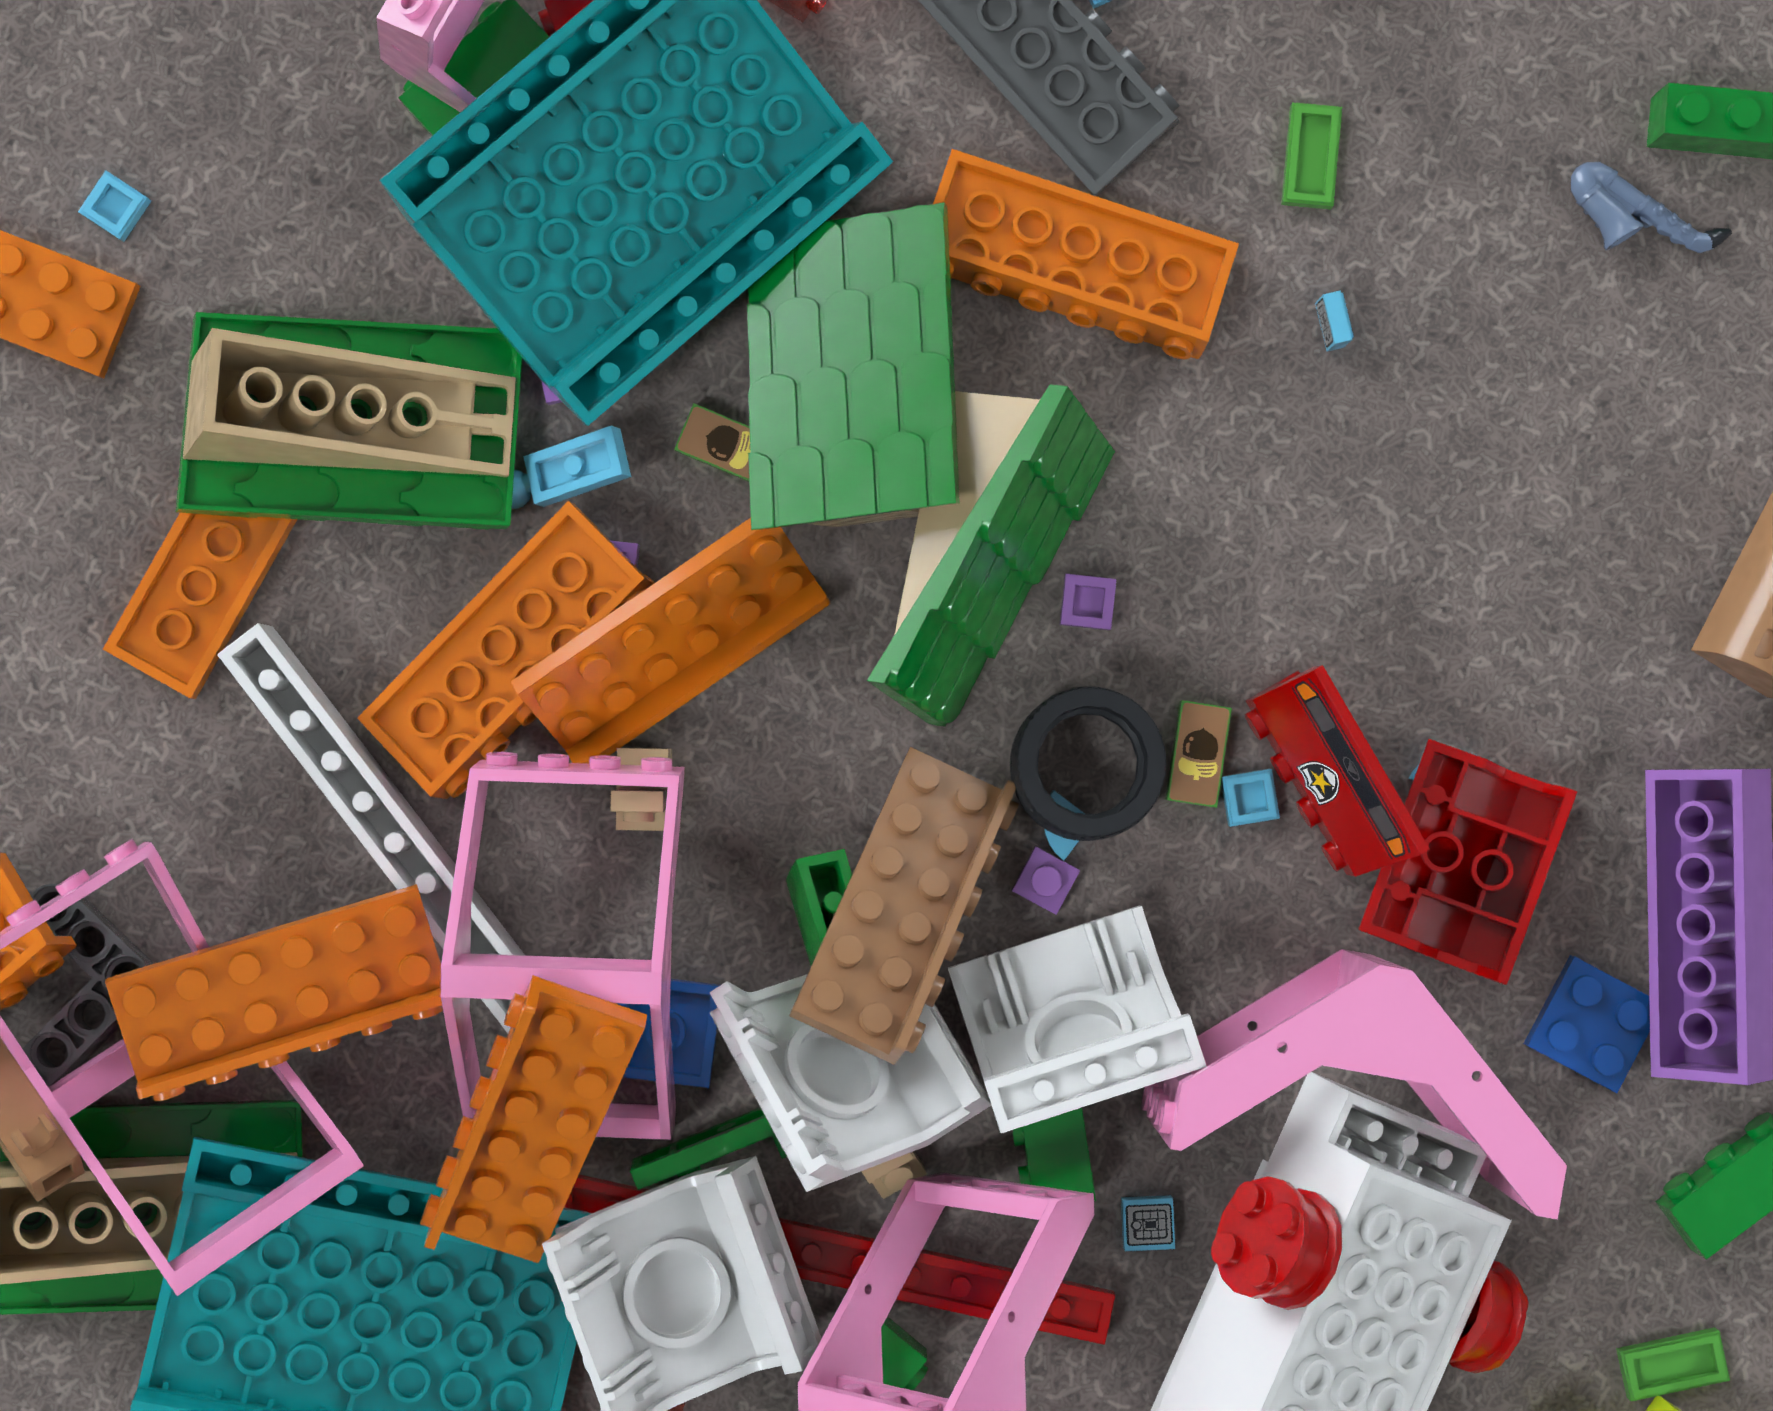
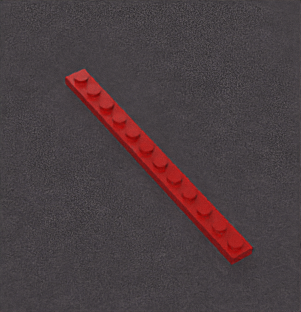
M579 1174L564 1208L595 1213L646 1192L649 1189L642 1188L638 1190L635 1186ZM779 1218L800 1279L849 1289L875 1239ZM922 1249L896 1300L989 1320L1014 1269ZM1062 1280L1038 1331L1105 1345L1115 1292L1113 1290Z

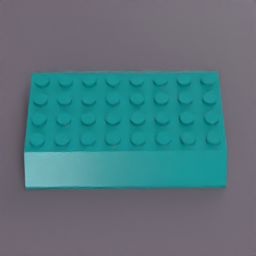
M593 0L381 178L379 182L410 226L542 382L586 426H589L890 166L893 161L863 121L851 124L757 0Z
M194 1137L182 1186L183 1195L167 1259L168 1263L316 1160ZM359 1169L177 1296L163 1277L141 1375L130 1411H561L577 1340L571 1323L566 1317L565 1307L554 1276L548 1267L545 1251L539 1263L443 1232L440 1235L435 1250L426 1248L424 1244L429 1227L420 1225L430 1195L433 1194L440 1197L443 1188L437 1187V1183ZM563 1208L554 1229L592 1213ZM553 1230L551 1237L556 1235L555 1230Z

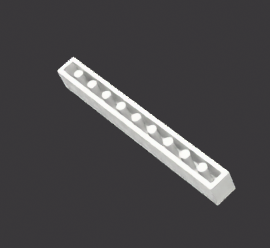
M257 623L218 653V657L396 889L399 890L417 884L432 935L439 945L444 948L456 864L274 627ZM473 888L470 954L526 956ZM482 999L505 1031L509 1033L511 1027L504 1025V1020L511 1000Z

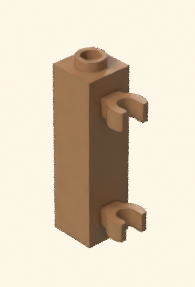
M0 1038V1147L38 1202L84 1174L85 1171L79 1152Z

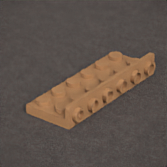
M912 747L909 748L789 1014L790 1017L895 1065L905 1050L912 1054L914 1053L926 1027V1024L918 1021L925 1004L930 1007L934 1006L945 982V978L937 975L944 959L952 962L963 940L964 933L956 930L961 917L965 915L970 918L981 897L983 889L975 886L980 872L983 871L989 874L1001 849L1000 845L993 843L999 828L1007 831L1018 809L1019 803L1011 800L1016 789L1014 782L1008 780L1004 787L1000 789Z

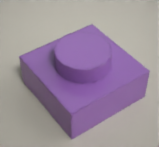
M1065 574L1059 625L1111 630L1116 579Z
M1034 846L1011 891L1057 915L1080 870Z

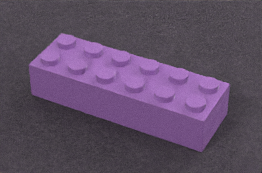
M1771 769L1645 770L1651 1077L1751 1085L1773 1080Z

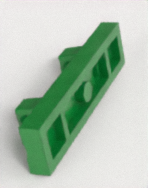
M760 1107L633 1158L630 1173L637 1189L640 1190L674 1175L680 1178L692 1172L702 1170L700 1165L771 1136L781 1158H786L787 1155Z

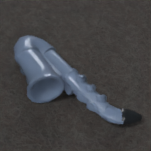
M1601 162L1583 163L1571 175V192L1577 201L1576 203L1584 209L1585 215H1589L1596 223L1595 226L1600 229L1604 239L1605 251L1626 241L1643 227L1648 228L1650 226H1654L1658 234L1668 236L1672 243L1685 245L1687 249L1697 253L1714 249L1732 234L1729 228H1714L1704 233L1698 232L1691 227L1690 223L1687 224L1680 219L1678 214L1672 213L1665 208L1664 204L1657 202L1650 195H1644L1619 176L1616 169L1614 170Z

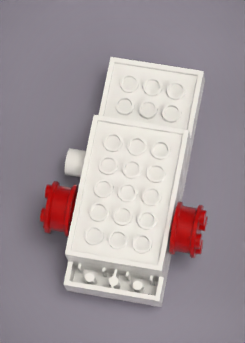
M1310 1072L1307 1074L1269 1161L1263 1159L1254 1180L1244 1182L1237 1188L1221 1215L1217 1233L1211 1247V1256L1216 1265L1151 1411H1427L1448 1363L1452 1367L1471 1373L1490 1371L1500 1367L1509 1358L1521 1340L1529 1302L1518 1277L1506 1265L1494 1261L1512 1220L1468 1197L1487 1156L1477 1143L1448 1128L1316 1073Z

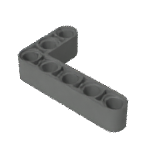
M58 884L42 885L33 892L31 897L41 907L49 902L53 896L59 894L55 888ZM85 897L69 906L66 915L59 921H53L51 918L46 921L55 936H72L77 946L67 955L92 977L22 1048L48 1087L80 1067L119 1027L105 984L106 979L119 975L122 969L129 963H134L139 968L154 964ZM97 928L101 930L105 937V945L98 955L92 957L85 951L83 941L90 930ZM93 1000L101 1003L105 1011L104 1021L96 1029L87 1026L83 1018L85 1007ZM55 1038L64 1041L68 1050L67 1058L60 1066L50 1063L46 1054L47 1046Z

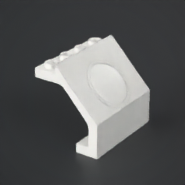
M1140 905L948 967L1000 1133L1207 1067L1191 1017L1188 1013L1181 1015L1169 987L1143 908Z
M807 974L755 992H746L728 981L709 992L718 1007L711 1011L710 1015L806 1192L926 1147L991 1106L989 1096L935 1004L933 1007L926 1004L923 1007L918 1021L926 1024V1027L914 1053L912 1054L905 1050L899 1060L893 1065L789 1016Z
M756 1156L695 1171L560 1226L554 1229L556 1235L542 1243L548 1267L554 1276L565 1307L566 1317L571 1323L583 1356L584 1367L589 1373L601 1411H667L679 1404L760 1370L782 1366L785 1375L801 1372L807 1367L822 1339Z

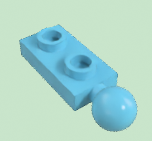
M611 425L523 456L527 474L514 469L512 509L523 507L530 500L531 495L535 505L545 507L631 477L621 429Z

